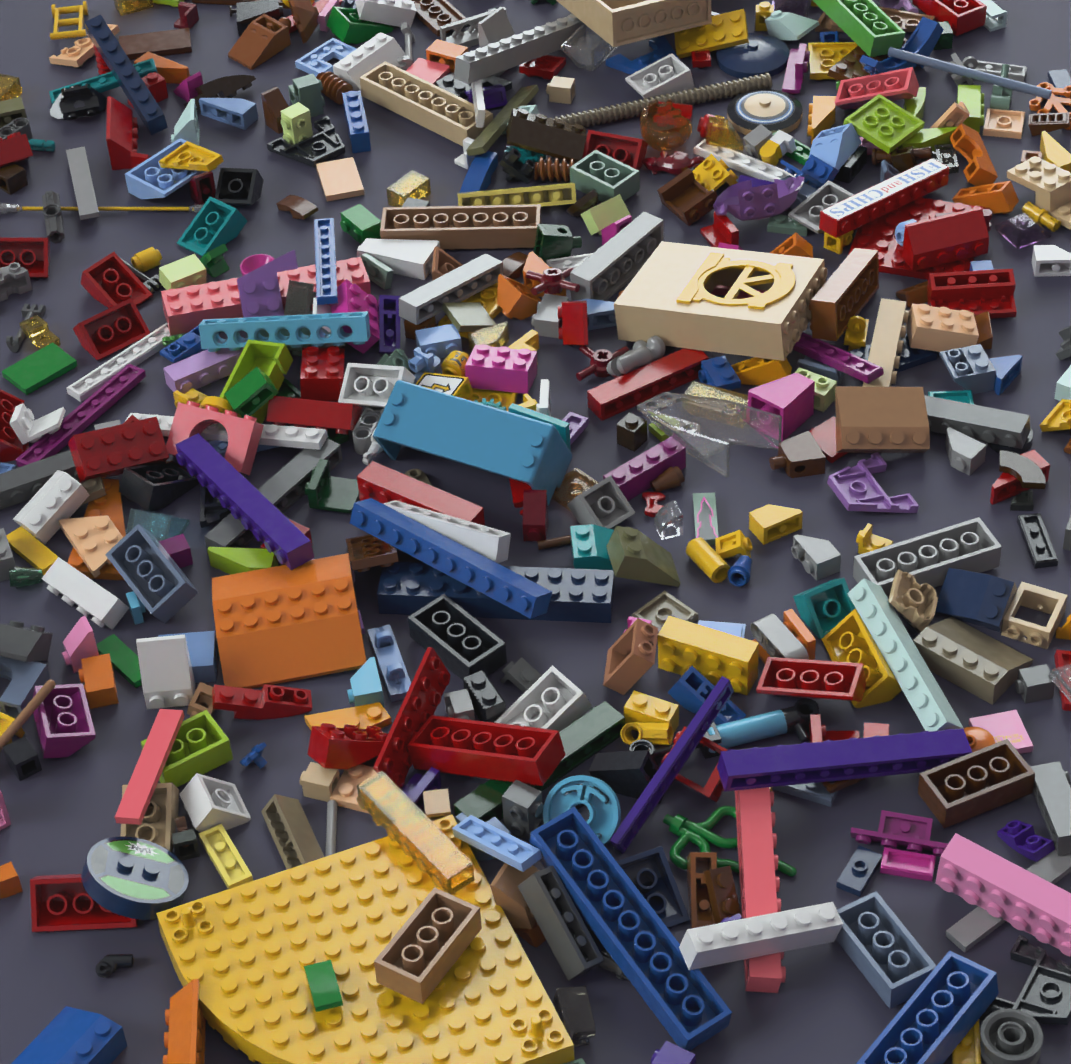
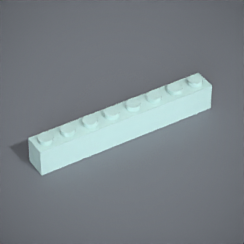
M864 578L847 594L925 731L962 729V724L895 609L888 602V597L882 587Z

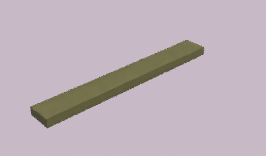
M537 84L519 89L467 148L468 156L487 152L506 130L513 108L518 109L519 106H526L538 93L539 88Z

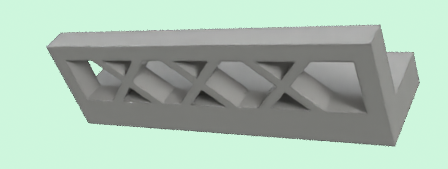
M495 10L440 26L441 40L465 47L478 45L479 33L477 24ZM464 25H471L467 31H461ZM455 30L451 36L446 37L445 31Z

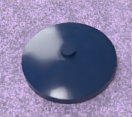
M748 33L749 43L716 51V62L719 68L728 75L741 79L744 77L748 79L749 76H759V74L764 75L765 73H769L771 77L777 75L787 67L789 49L783 41L774 36L761 33Z

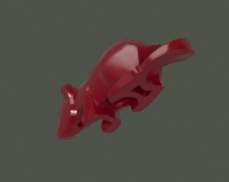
M661 151L659 158H645L642 160V163L652 171L653 175H656L658 171L679 175L688 168L695 169L705 159L701 156L689 159L687 153L674 151L673 155H668L667 152Z

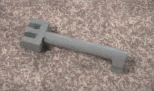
M407 22L401 24V31L405 38V56L397 59V62L401 64L402 70L409 68L413 64L412 43L415 42V36Z

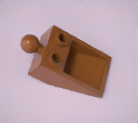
M266 14L261 15L248 25L229 51L228 57L253 70L291 45L289 35L291 21L286 17H282L277 21Z

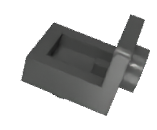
M521 657L516 663L512 660L502 670L505 675L500 681L504 684L509 679L517 688L525 693L542 675Z

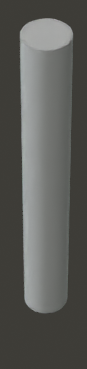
M335 800L327 802L325 857L336 853L337 801Z

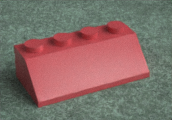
M913 67L841 80L835 105L844 110L857 109L878 94L892 102L901 99H911L917 97L919 83Z

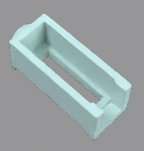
M979 0L987 6L986 21L983 26L990 32L1005 28L1007 11L1002 10L992 0Z

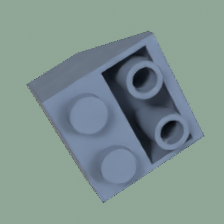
M981 344L940 351V356L954 382L966 390H971L972 394L994 390L996 370Z

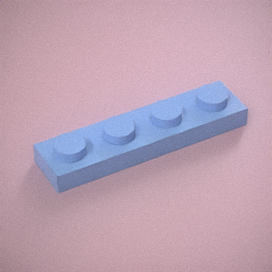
M472 815L452 828L454 837L522 872L542 859L540 849Z

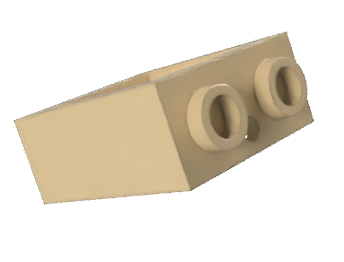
M1021 582L1003 618L1001 635L1048 649L1065 613L1068 595ZM1020 605L1051 614L1046 627L1014 617Z

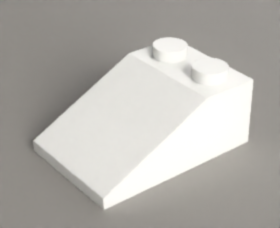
M673 53L625 78V81L643 98L660 97L662 94L665 96L666 93L671 95L672 92L677 93V91H688V89L694 88L691 70Z
M185 635L136 639L143 695L147 709L188 706L195 693V679Z

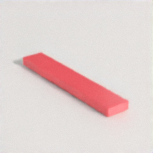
M159 709L116 812V823L141 825L185 717L183 710Z

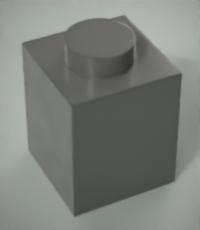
M1047 664L1019 669L1018 679L1015 680V689L1017 694H1021L1025 703L1053 698L1055 679Z

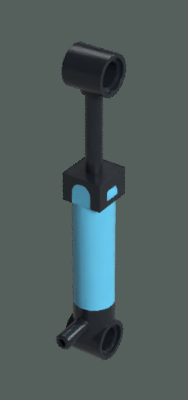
M803 698L798 700L795 706L720 725H715L713 722L703 737L724 748H730L796 731L801 743L809 742L810 715L819 714V706L813 699ZM639 739L630 744L629 751L648 750L654 761H656V758L663 757L666 753H669L674 744L654 748L650 741ZM700 743L696 747H700L705 759L720 755Z

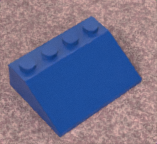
M66 1006L11 1064H111L128 1045L123 1027L102 1014Z

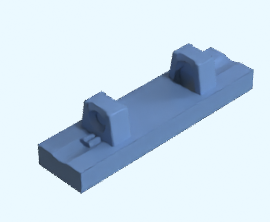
M388 624L379 628L368 629V638L391 702L402 700L409 690L411 681L391 626Z

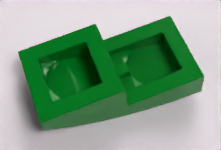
M331 960L304 966L316 1012L342 1006L343 1001Z

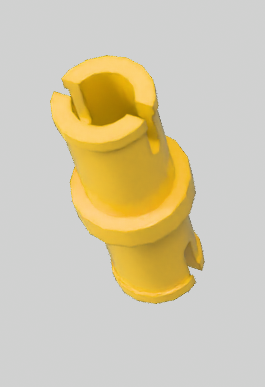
M1030 201L1024 204L1022 212L1032 217L1037 224L1044 225L1052 232L1059 229L1061 221L1049 215L1047 210L1040 209Z

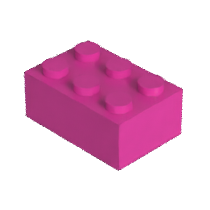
M346 279L337 287L338 303L330 304L331 313L368 311L371 334L369 340L361 345L346 342L364 354L380 339L378 304L373 295L367 294L357 284H352ZM347 325L342 326L344 332L352 333L351 327Z
M486 344L475 345L465 364V377L469 378L471 388L523 394L529 393L537 375V351L510 349L506 346L490 347Z

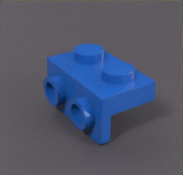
M725 355L701 361V368L698 371L699 380L705 384L708 395H711L715 402L720 401L721 392L741 388V380Z

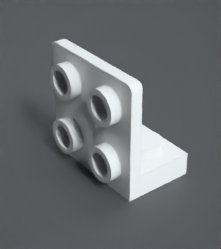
M24 403L15 407L9 424L22 444L29 441L34 443L46 433L53 434L60 429L66 410L62 407L34 420L32 411L29 408L27 409Z

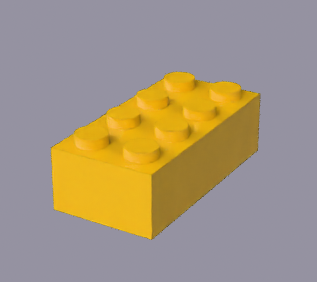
M668 616L658 633V668L683 675L693 666L714 686L723 676L730 680L734 692L744 695L749 694L758 677V642Z

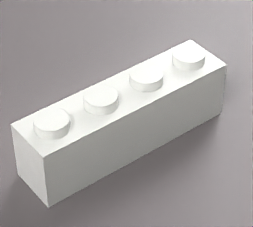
M59 557L42 577V580L49 584L47 589L56 596L61 593L63 595L61 599L71 607L74 604L78 605L76 610L86 617L89 614L92 615L91 620L101 628L106 625L113 630L129 609L119 598Z

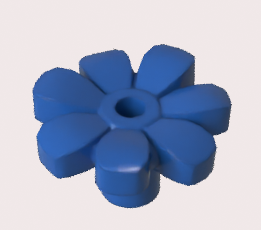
M264 742L255 745L251 749L252 752H249L240 760V764L248 766L254 762L260 769L264 767L267 761L261 755L267 745Z

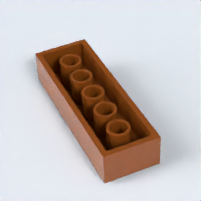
M854 248L837 270L832 273L831 277L825 281V284L817 291L815 296L810 299L809 310L812 315L810 330H812V338L837 341L847 329L849 319L857 316L879 289L878 250Z

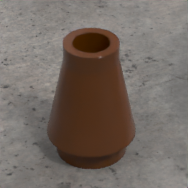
M670 466L658 477L650 481V485L653 491L657 493L679 487L681 483L685 482V479L678 466Z

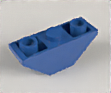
M199 325L160 350V355L176 363L207 350L201 349Z

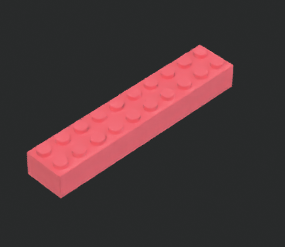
M361 257L336 261L337 287L347 279L352 284H357L367 294H371L370 280ZM315 264L299 267L295 270L277 272L284 314L313 311V298H316ZM238 278L161 291L163 310L170 335L188 333L197 327L203 319L243 318L237 286Z

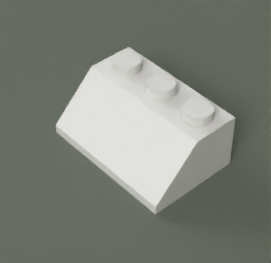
M355 0L359 19L401 27L403 22H407L411 28L416 13L414 1Z
M347 363L338 402L385 408L395 383L398 380L413 384L415 376L403 366Z
M57 470L13 520L45 545L60 529L58 520L69 519L90 495L82 484L68 473Z

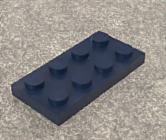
M906 332L905 338H901L904 341L902 353L897 355L900 356L899 369L895 368L894 371L898 373L936 360L937 352L910 348ZM871 344L848 352L868 361Z

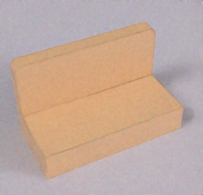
M962 101L958 104L954 102L931 128L958 127L970 116L965 103Z

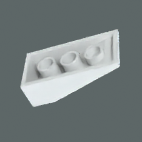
M552 665L494 723L558 730L560 732L574 720L581 718L592 705L584 692Z

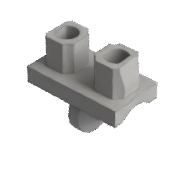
M956 53L950 55L953 60L949 63L971 69H976L978 65L975 57H965L961 62ZM949 73L957 86L965 81L968 85L974 83L972 78Z

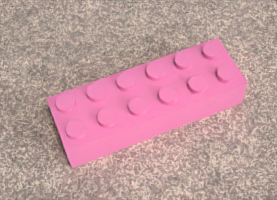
M955 833L940 856L935 883L944 891L952 892L962 897L967 903L987 910L993 917L1003 918V920L1009 922L1017 930H1024L1035 936L1038 941L1045 944L1048 943L1059 949L1064 955L1071 957V893Z

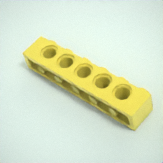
M575 183L457 193L458 206L541 204V207L574 204L577 202Z

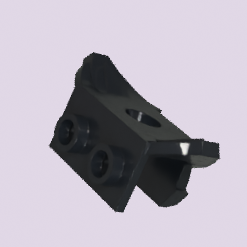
M88 83L84 86L73 85L69 89L62 88L61 93L49 110L51 117L64 120L94 116L107 108V97L90 87ZM81 100L85 106L75 108L74 103Z

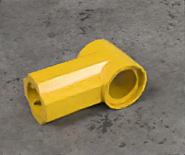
M632 722L625 724L621 729V738L628 745L636 741L631 734L633 727L637 728L639 732L636 740L644 739L656 745H671L674 738L672 723Z

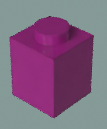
M184 534L159 541L179 568L193 564L191 550Z

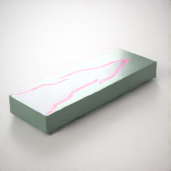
M715 492L693 493L695 538L700 537L709 545H716L715 538L719 536Z

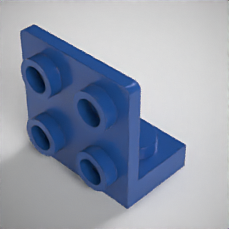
M812 154L802 170L797 169L784 160L780 161L781 164L786 166L785 171L793 176L797 173L795 177H804V182L807 183L809 180L808 185L817 190L827 181L832 182L839 171Z

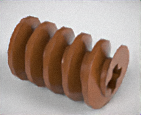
M331 71L321 72L316 76L322 82L323 90H321V93L338 105L343 104L342 93L353 91L352 85Z
M540 157L539 162L535 164V181H538L541 176L542 181H546L547 177H549L550 182H553L556 177L557 182H561L564 177L565 183H568L570 181V167L575 164L574 160L571 159L570 163L567 164L566 158H563L562 163H559L558 158H556L554 163H552L550 157H548L546 162H544L543 157Z

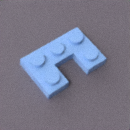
M331 38L296 60L295 65L296 68L308 74H314L316 77L321 72H334L333 65L327 63L332 58L341 60L357 48Z

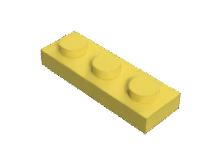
M222 823L198 834L200 842L228 889L253 881L251 872Z

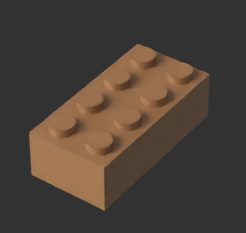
M434 887L375 959L374 966L377 983L423 1004L482 929L480 907Z

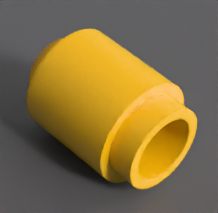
M150 247L134 254V257L131 258V263L139 271L145 272L159 266L162 256L158 249Z

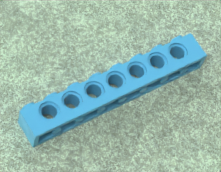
M368 311L203 319L199 324L201 349H208L209 352L220 351L221 348H229L230 351L240 350L241 347H245L248 340L283 343L291 345L292 348H299L303 344L319 347L323 346L324 343L340 346L344 345L345 342H353L354 345L365 344V341H368L371 336ZM347 325L351 327L352 333L344 332L342 326ZM322 327H329L331 334H325L322 331ZM301 328H308L311 335H304ZM280 329H287L290 336L282 335ZM260 330H266L269 333V337H263L260 334ZM239 331H245L248 334V338L241 337ZM219 332H225L228 339H222L219 336Z

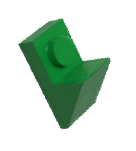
M225 244L207 252L199 259L205 266L206 273L214 278L229 270V266L223 256L228 251Z

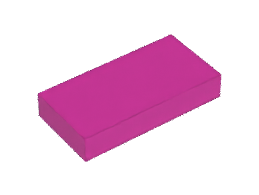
M884 847L880 873L932 882L936 856Z

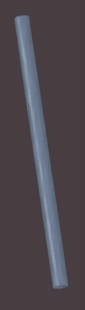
M890 47L888 50V56L1041 98L1050 99L1052 90L909 51Z

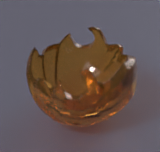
M668 99L667 102L658 104V100L650 102L640 116L642 138L651 148L657 151H670L680 147L691 135L692 124L690 120L681 115L680 109L673 108L672 99Z

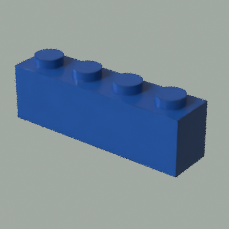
M361 91L342 93L352 153L371 151L370 135Z

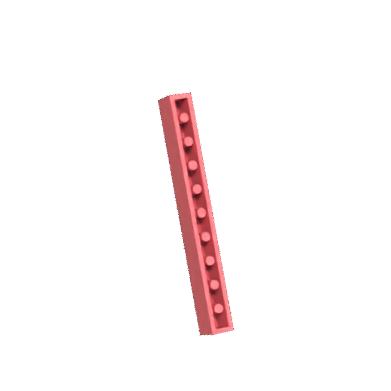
M770 787L735 791L742 919L781 912V898H777L776 893L779 892L780 878L775 876V870L778 869V855L774 854V849H776L777 834L772 833V828L775 826V812H771V807L774 804V792L770 791ZM784 952L744 959L745 991L778 993L780 984L785 983L786 968L781 966Z

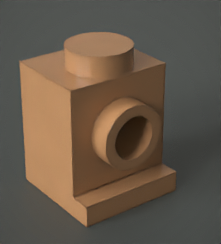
M202 682L199 683L188 705L187 714L190 717L204 710H207L213 716L216 709H213L212 686Z

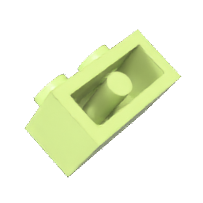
M298 102L280 111L284 134L283 139L289 144L294 145L313 136L310 110Z
M620 194L581 214L591 235L597 232L599 235H602V229L630 215Z
M192 254L159 267V282L165 290L207 283L206 268L197 256Z
M799 367L795 373L815 381L814 409L824 412L835 400L837 381Z

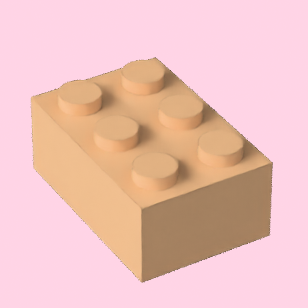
M927 304L911 305L909 320L906 323L910 348L940 352L977 344L979 333L974 313L967 310H952L947 307H932Z

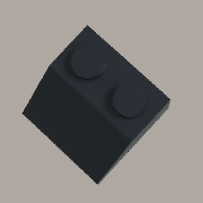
M220 168L215 199L228 205L252 206L261 197L264 179L257 169Z

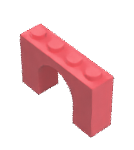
M188 400L186 404L178 402L166 444L168 454L176 456L178 452L175 444L197 433L201 435L212 424L221 423L228 434V446L224 458L238 472L250 476L264 425L256 422L257 418L244 415L243 419L237 417L238 413L225 410L223 414L218 412V408L206 405V408L203 409L199 408L200 404Z

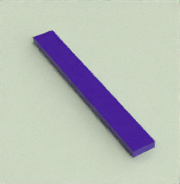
M723 676L720 678L610 839L615 850L623 854L733 694L734 690L729 679Z

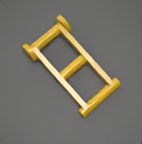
M83 1V5L56 8L55 4L51 5L54 19V31L50 33L51 40L87 36L86 29H83L84 15H89L87 1ZM79 12L78 18L60 19V14ZM79 25L78 30L59 32V27Z

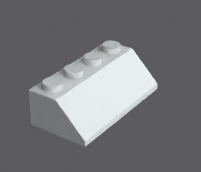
M380 32L334 64L333 71L335 75L352 85L353 91H361V76L385 61L401 68V64L397 62V59L405 56V52L393 37Z

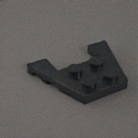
M454 72L436 81V86L462 99L468 97L465 95L466 90H472L471 83L466 84L455 79ZM492 75L481 79L482 87L501 84L505 87V92L512 89V82Z
M328 116L313 122L314 128L320 133L294 145L289 144L282 137L267 143L269 151L312 167H316L317 163L327 162L344 154L345 146L339 135L336 134L335 127L331 124Z
M1019 935L1010 952L1011 960L1034 967L1016 1002L996 997L979 1019L984 1021L992 1012L1010 1008L1028 1013L1040 1024L1068 1025L1071 1019V966L1060 959L1058 961L1047 955L1046 950L1039 946L1037 948L1028 943L1027 938Z

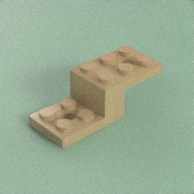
M1037 156L1031 157L1007 171L1008 179L1035 191V206L1047 210L1049 215L1061 221L1062 226L1071 230V173Z

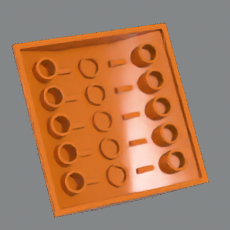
M349 553L313 559L293 570H290L286 565L212 578V604L224 686L252 689L263 687L264 684L273 685L360 669L367 661Z

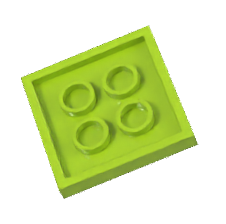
M878 94L845 118L843 125L852 123L858 135L889 154L923 129L925 122Z

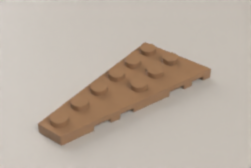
M878 6L904 32H914L922 17L935 21V16ZM823 11L818 20L820 25L815 28V32H844Z

